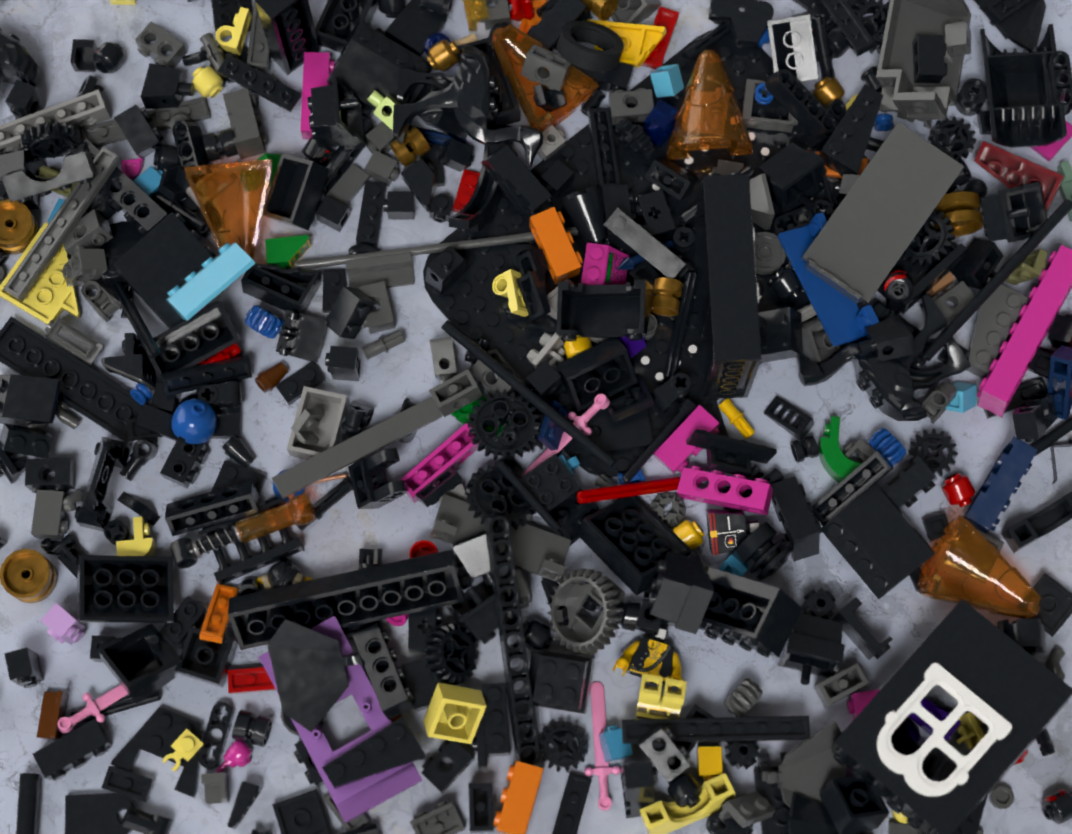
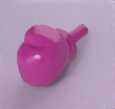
M235 741L223 755L225 762L216 769V772H223L229 765L235 768L236 766L244 767L249 764L252 753L249 745L243 741Z

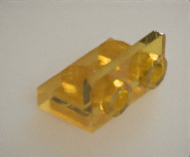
M463 0L469 32L477 31L476 23L488 19L485 0Z

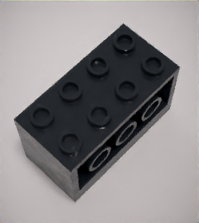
M710 567L707 574H709L712 581L714 593L699 629L704 630V635L716 640L718 637L729 645L733 646L736 643L746 651L751 652L754 649L764 657L772 655L779 658L803 608L780 588Z

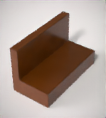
M44 691L37 738L58 740L62 737V732L57 724L59 719L66 715L69 694L63 691H58V693Z

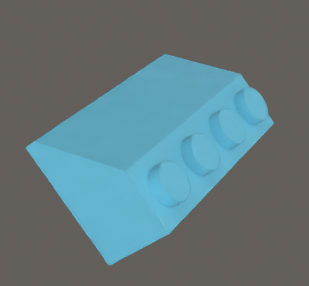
M227 242L218 250L220 254L214 259L209 257L201 264L203 268L199 272L192 271L184 278L186 283L181 287L178 285L174 286L167 293L169 295L166 299L167 302L183 320L188 321L255 264L254 260L237 243L230 245Z

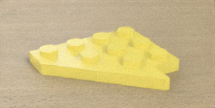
M44 223L1 283L0 297L46 325L51 320L56 321L63 310L79 319L80 311L75 286H67L66 278L63 277V266L69 261L68 252L65 251L63 244L23 302L4 290L8 281L48 226L47 223Z

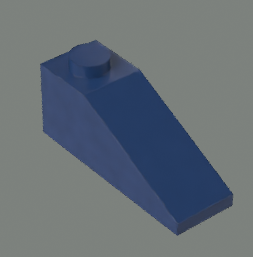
M1061 345L1051 355L1048 393H1053L1057 418L1064 420L1069 418L1072 406V348Z

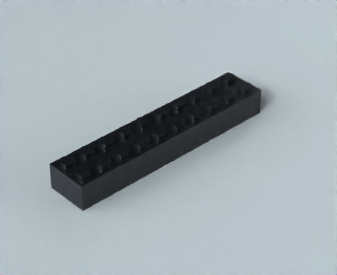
M452 549L229 598L228 616L240 650L267 645L285 619L311 629L335 616L340 627L346 628L464 602V591Z

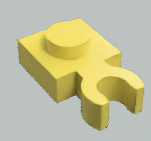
M186 728L171 745L176 751L173 754L166 755L163 762L166 763L171 758L175 759L176 765L172 770L176 771L181 765L182 758L189 762L204 743Z

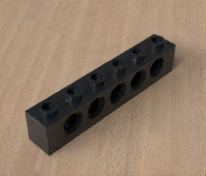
M86 139L71 153L89 148L91 157L94 160L99 150ZM118 167L115 168L99 191L102 198L105 200L109 198L111 200L110 204L117 212L122 210L125 213L123 216L131 225L134 223L138 225L137 229L143 236L168 216L157 203Z

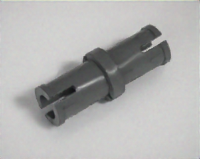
M207 33L200 37V41L207 52V59L212 62L217 72L224 62V53L221 48H218L213 34Z

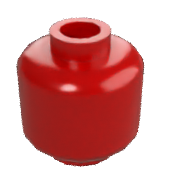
M958 472L943 480L944 484L941 489L950 505L964 507L972 502L971 497L974 496L975 489L968 476L960 475Z

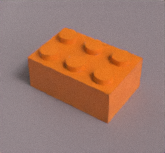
M555 207L531 216L529 227L539 249H542L548 270L556 285L558 281H565L567 278L570 279L579 275L583 261L579 252H574L572 245L574 241L569 231L565 232L563 225L565 221L560 211L556 212Z
M516 761L515 766L510 765L507 775V781H510L509 788L503 789L500 802L504 805L502 812L497 811L493 824L497 827V833L526 834L544 773L543 768Z

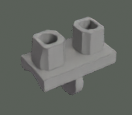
M556 332L554 335L544 333L539 341L541 346H543L542 350L538 352L535 349H531L526 356L535 370L545 361L550 365L559 364L565 361L562 358L566 352L563 349L564 342Z

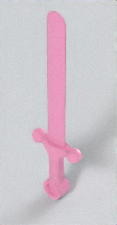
M598 394L594 399V404L584 415L577 416L572 411L568 414V418L574 420L573 424L589 436L592 430L587 427V422L600 409H606L610 404V400L606 395ZM563 432L558 449L551 451L547 448L523 472L522 477L554 454L560 452L573 438L566 432Z
M596 681L590 687L595 769L586 767L584 773L586 776H591L592 774L598 776L600 799L597 805L600 810L607 811L612 805L608 794V775L611 773L619 774L621 768L617 765L609 768V762L605 763L599 738L600 734L606 732L605 728L607 727L604 686L601 682Z
M121 684L92 701L90 693H85L83 700L87 702V707L74 714V716L72 715V717L60 718L57 724L59 730L62 733H69L73 729V725L90 715L96 716V720L99 723L104 722L105 715L101 714L100 711L128 695V693Z

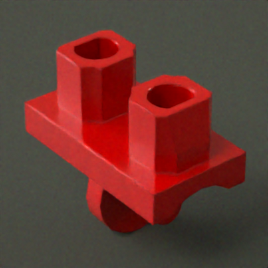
M507 0L509 4H512L513 8L509 12L511 20L519 22L523 18L528 20L534 18L532 0Z

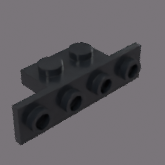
M229 54L217 71L220 75L289 112L292 111L302 96L301 93L282 84L279 80L269 77L261 70L253 68Z
M696 429L686 440L687 445L707 449V468L733 475L739 474L747 478L752 474L751 460L767 464L777 453V449L765 445H758L745 440L710 433L705 430Z

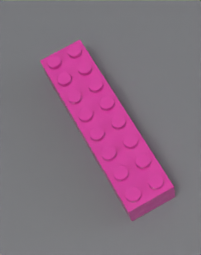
M1061 245L1058 252L1053 251L1047 268L1043 269L1037 286L1033 287L1027 304H1024L1020 311L1017 323L1013 324L1007 341L1003 342L997 359H994L990 366L987 378L984 377L979 387L980 390L977 394V397L980 398L978 406L991 411L1001 418L1072 289V249Z

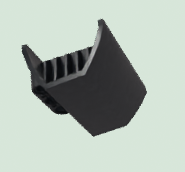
M1053 24L1048 25L1044 39L1037 49L1033 47L1032 52H1027L1026 48H1023L1022 53H1017L1016 49L1013 50V53H1007V50L1004 49L1002 53L989 41L985 35V29H980L992 141L1006 147L1017 148L1048 146L1063 139L1067 135L1065 115L1069 114L1072 109V72L1069 55L1064 51H1056Z

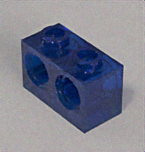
M660 99L647 116L644 131L651 137L654 145L657 144L662 147L675 128L678 110Z

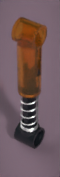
M305 494L291 498L284 505L237 521L235 527L232 526V529H224V532L218 534L215 532V535L206 536L205 539L192 541L190 538H181L175 540L170 544V550L176 568L185 569L195 565L198 557L202 556L203 553L209 554L211 550H218L222 546L227 547V544H235L238 540L246 543L292 525H305L312 522L316 516L309 496Z

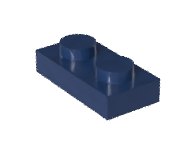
M556 400L549 401L553 408L565 418H568V410ZM544 416L537 439L551 451L557 450L563 430L547 416Z

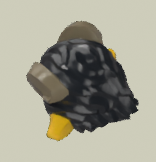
M285 558L280 560L279 563L274 564L266 574L257 578L256 581L264 584L265 589L268 590L313 579L304 576L302 570L295 563H292V560Z

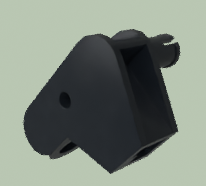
M711 0L708 19L717 25L721 23L730 24L736 46L755 48L768 28L767 21H772L774 9L770 3L759 0ZM739 8H744L745 11L740 12Z

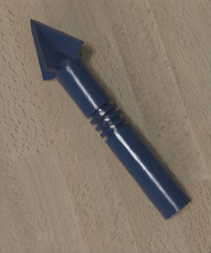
M671 240L661 243L668 249L674 247ZM640 254L632 258H624L617 270L634 269L635 265L646 259Z

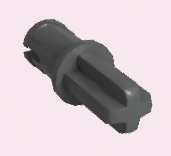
M398 330L384 338L379 337V340L361 348L367 360L380 353H388L387 350L406 340L402 331Z

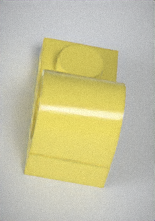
M240 7L239 13H236L234 16L233 25L235 27L221 26L216 31V40L223 50L241 55L252 19L249 9ZM226 36H232L230 41L223 42Z
M512 269L507 270L493 280V292L509 299L508 305L511 313L526 317L529 314L517 283V279L522 277L520 272Z

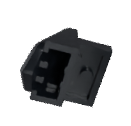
M124 333L125 340L122 341V350L125 356L101 358L102 365L111 373H116L154 390L156 370L147 357L142 343L135 333Z

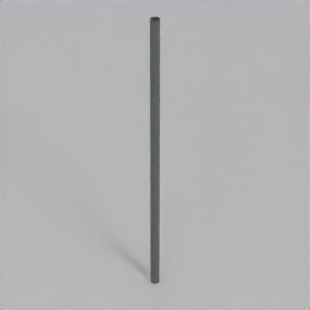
M576 227L564 228L565 232L569 231L571 233V236L578 235ZM532 232L297 261V269L303 270L343 265L349 260L411 253V256L439 253L448 246H451L454 250L534 241L535 238Z

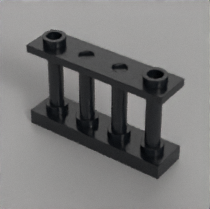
M273 497L266 500L264 505L259 506L258 513L208 526L198 532L199 537L205 539L206 536L215 535V532L217 534L224 532V529H232V526L235 527L237 524L242 525L249 521L259 519L258 515H266L268 513H272L283 541L281 542L282 545L275 548L269 545L267 537L263 532L256 534L262 550L260 551L261 554L253 557L249 555L244 541H236L235 546L241 559H239V563L232 566L227 563L222 547H219L218 550L214 549L213 552L219 565L218 571L214 573V576L219 584H225L304 551L299 538H291L280 511V508L286 506L282 497Z

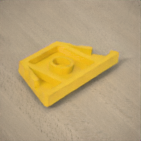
M587 20L614 31L624 43L619 62L640 68L667 32L666 28L661 26ZM594 45L595 50L604 51L603 49Z

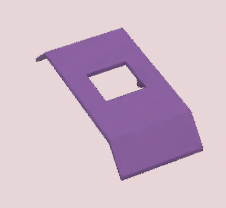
M335 616L311 628L314 631L339 640L342 656L354 653ZM268 651L260 655L259 659L278 693ZM360 664L345 666L349 687L336 703L352 695L371 730L370 732L333 752L319 724L310 732L291 719L344 823L353 820L423 781L413 762L335 789L322 769L328 763L392 724L390 719L388 720L382 712L374 689Z

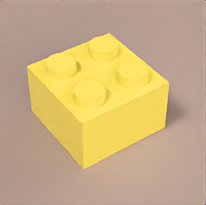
M438 683L423 720L428 737L472 744L486 709L482 691Z

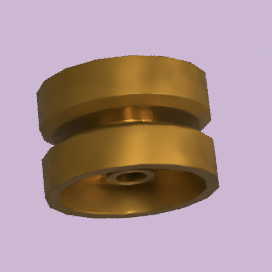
M963 191L945 194L936 206L938 214L943 211L945 218L949 217L952 221L949 225L955 228L951 232L955 237L975 233L984 226L983 216L981 212H978L980 210V197L977 193ZM934 223V227L941 232L940 226Z
M10 199L0 201V249L9 254L23 253L39 231L38 222L27 206L23 203H18V200L10 202Z
M21 549L7 556L2 563L0 581L7 593L21 602L33 604L41 602L50 596L56 586L57 574L55 567L45 556L35 550Z

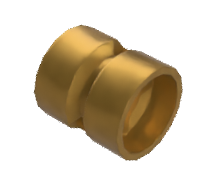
M580 0L587 6L589 11H592L593 15L602 21L609 19L618 7V0Z
M416 127L407 132L403 144L398 143L397 139L390 143L394 154L405 167L415 161V156L421 157L430 151L428 142ZM407 143L409 147L412 149L411 152H409V150L405 146Z
M661 277L655 279L653 293L656 295L652 297L650 311L661 316L678 315L680 306L678 298L681 297L683 283L672 278Z

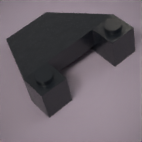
M102 437L100 443L96 444L94 451L96 457L82 503L75 511V519L80 526L104 532L106 524L110 522L113 511L106 505L104 498L114 466L124 468L128 463L132 447L127 442Z

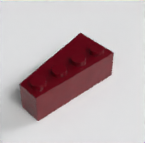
M987 141L982 142L974 159V162L1008 188L1041 182L1047 213L1065 178L1063 174Z

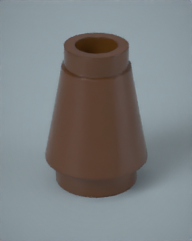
M279 362L258 373V377L254 380L257 386L266 393L275 388L285 374L288 373V370L283 363Z

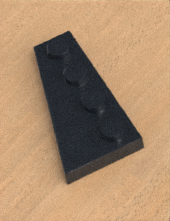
M403 717L328 763L322 769L336 789L363 780L366 777L378 775L387 770L425 759L427 756Z

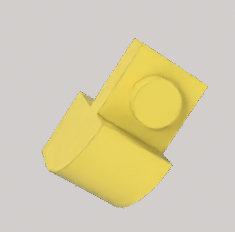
M142 516L133 517L134 539L116 541L117 556H153L156 550V541L153 538H147L151 533L150 524L146 523Z

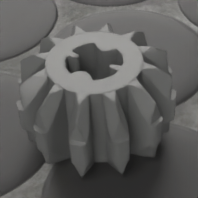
M749 678L745 679L726 698L724 706L732 715L742 717L761 698L763 691L757 683Z

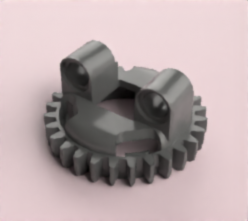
M578 569L564 574V579H558L559 585L553 586L555 594H549L552 602L547 603L551 606V611L547 612V614L551 615L552 618L548 623H553L554 626L551 632H557L555 639L561 640V646H566L567 650L577 654L597 653L598 650H604V644H611L609 638L616 637L613 630L620 628L616 622L622 620L621 617L617 616V612L622 611V608L617 606L623 601L625 592L611 579H608L607 576L601 577L602 572H594V569ZM580 582H588L590 584L581 585ZM588 596H591L603 607V611L596 622L586 614H578ZM560 606H566L569 623L566 626H562L561 623L564 620Z

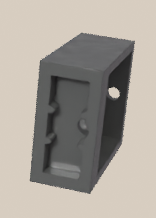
M747 79L741 127L792 133L793 126H797L798 121L789 112L787 121L751 116L756 87L761 83H765V81ZM762 90V95H768L766 90Z

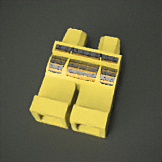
M642 674L635 719H679L681 707L685 699L687 682L666 678L661 696L663 677ZM646 682H654V683H656L658 686H656V687H649V686H647L645 683H646ZM676 686L680 688V691H671L668 687Z

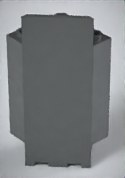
M890 0L876 78L882 86L881 94L883 95L879 111L884 113L896 112L898 113V118L910 122L919 120L924 122V127L931 129L933 120L946 119L948 106H956L964 55L950 57L946 50L944 63H947L948 70L947 75L943 77L939 84L914 83L912 43L917 35H943V43H945V24H950L954 21H966L968 26H970L971 13L964 0Z

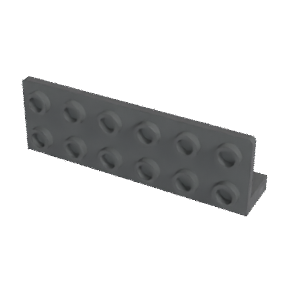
M445 494L430 536L453 544L457 540L485 530V523L480 524L481 517L473 518L475 511H468L470 504ZM526 524L524 527L519 525L518 530L511 526L510 532L515 567L558 582L566 568L563 565L571 540ZM498 543L499 551L502 553L505 549V544Z

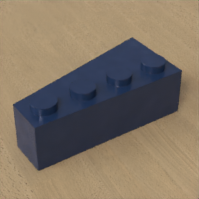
M1014 436L1003 448L963 517L962 522L985 534L990 530L994 531L1000 522V519L997 517L1001 511L1005 512L1011 503L1008 499L1012 493L1015 494L1022 483L1020 479L1023 474L1026 475L1032 466L1031 461L1038 450L1022 440H1017Z

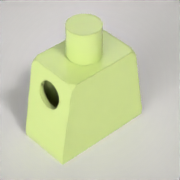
M374 90L367 99L376 107L373 113L393 131L394 105L401 103L390 94L384 98ZM390 106L392 113H387L384 107Z

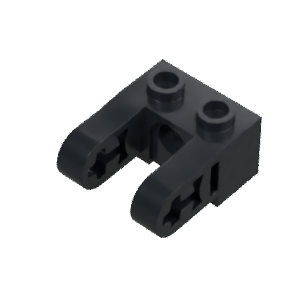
M397 448L382 450L367 459H361L348 466L358 509H378L408 492L405 480L387 482L385 469L400 461Z

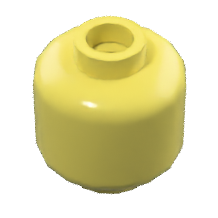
M201 66L193 72L194 78L192 83L201 96L214 98L222 91L223 78L211 66L205 68Z

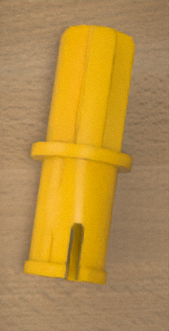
M730 398L724 400L718 407L729 419V424H734L745 439L753 436L755 431L743 417L744 413H741L736 408Z

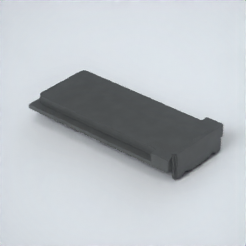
M898 122L801 258L806 262L804 264L805 269L854 303L864 302L867 304L964 166Z

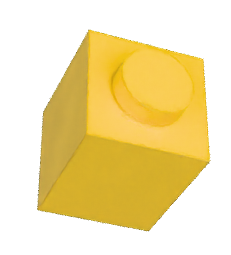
M698 747L696 749L697 777H703V781H708L722 775V747Z

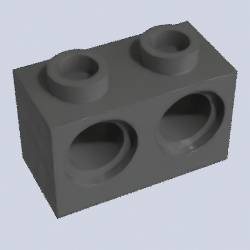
M151 21L135 39L139 53L146 58L150 56L160 66L174 69L182 60V57L187 54L186 48L181 41ZM155 40V43L148 44L149 41ZM166 52H172L170 55L164 56Z

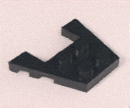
M159 707L112 760L111 764L132 772L141 750L164 759L166 755L173 754L176 751L171 745L186 728L201 741L203 725ZM200 750L189 762L182 758L180 766L184 768L174 789L195 798L197 792L196 783L199 771L198 756ZM173 758L168 760L173 763H176L175 759Z

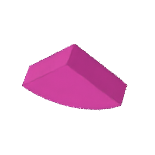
M143 159L121 160L122 172L131 180L137 178L143 169Z

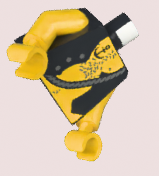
M660 628L658 635L653 634L652 639L643 637L641 641H634L623 651L613 667V671L616 668H621L623 670L622 676L628 673L642 678V674L663 677V685H665L666 678L683 681L679 655L674 652V646L665 644L668 631Z

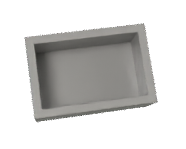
M306 386L303 387L294 423L304 409H320L324 416L320 420L319 426L313 430L320 440L317 444L301 443L292 430L287 446L290 456L308 460L339 444L343 429L341 425L346 418L347 406L349 404L347 395Z

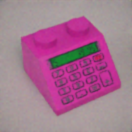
M587 243L581 283L584 285L626 284L627 270H617L623 259L628 258L629 255L609 245Z

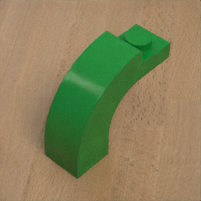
M831 416L828 423L824 424L823 435L827 437H820L818 441L819 458L826 472L835 481L840 483L862 463L854 462L842 453L839 447L840 417Z

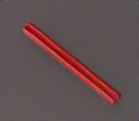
M680 477L582 490L576 494L577 501L583 504L673 491L678 489Z

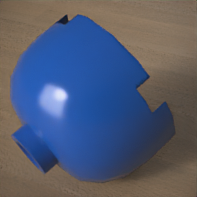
M190 399L182 402L176 408L171 420V428L178 438L181 436L186 439L185 442L189 444L207 442L214 435L217 427V415L213 407L200 399Z

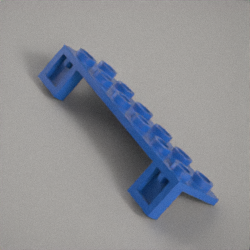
M822 212L815 214L808 226L781 232L777 237L831 344L838 346L866 338V328L878 323L879 320L871 305L864 306L859 310L856 303L805 269L804 264L806 262L801 258L827 223Z

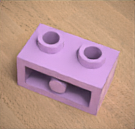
M57 603L41 619L49 627L46 632L62 644L66 641L72 645L73 642H78L85 633L86 627Z

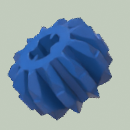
M253 305L251 310L249 309L244 320L251 329L271 339H274L280 333L281 327L284 324L277 315L258 305Z
M882 428L875 432L869 440V444L875 452L880 451L893 466L899 463L906 455V449L887 429Z

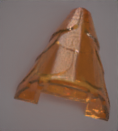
M511 24L505 28L499 27L492 33L493 38L491 42L504 75L508 76L515 97L518 99L531 127L542 132L551 125L556 127L575 112L581 102L584 103L599 87L591 77L571 66L567 82L563 86L567 105L552 112H547L537 107L533 99V95H535L533 87L541 83L528 80L527 77L521 75L526 54L533 45L544 49L547 48Z
M705 50L698 56L686 86V95L677 115V122L667 147L668 160L689 159V151L728 148L731 156L753 154V145L743 122V115L734 97V88L723 62L715 51Z
M272 159L184 167L186 179L212 231L211 236L218 250L227 242L230 245L237 243L254 260L262 231L260 225L266 206V195L273 169Z
M960 515L954 518L944 529V532L947 534L942 536L940 540L937 539L932 549L936 554L928 559L922 567L918 586L921 587L919 593L934 600L958 604L963 599L973 608L988 610L992 614L1015 618H1034L1040 610L1039 602L1041 596L967 519Z

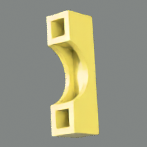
M726 773L703 783L701 786L702 793L699 797L701 800L692 808L688 806L678 807L675 802L658 801L639 809L647 833L668 834L722 811V805L728 799L736 798L735 791Z

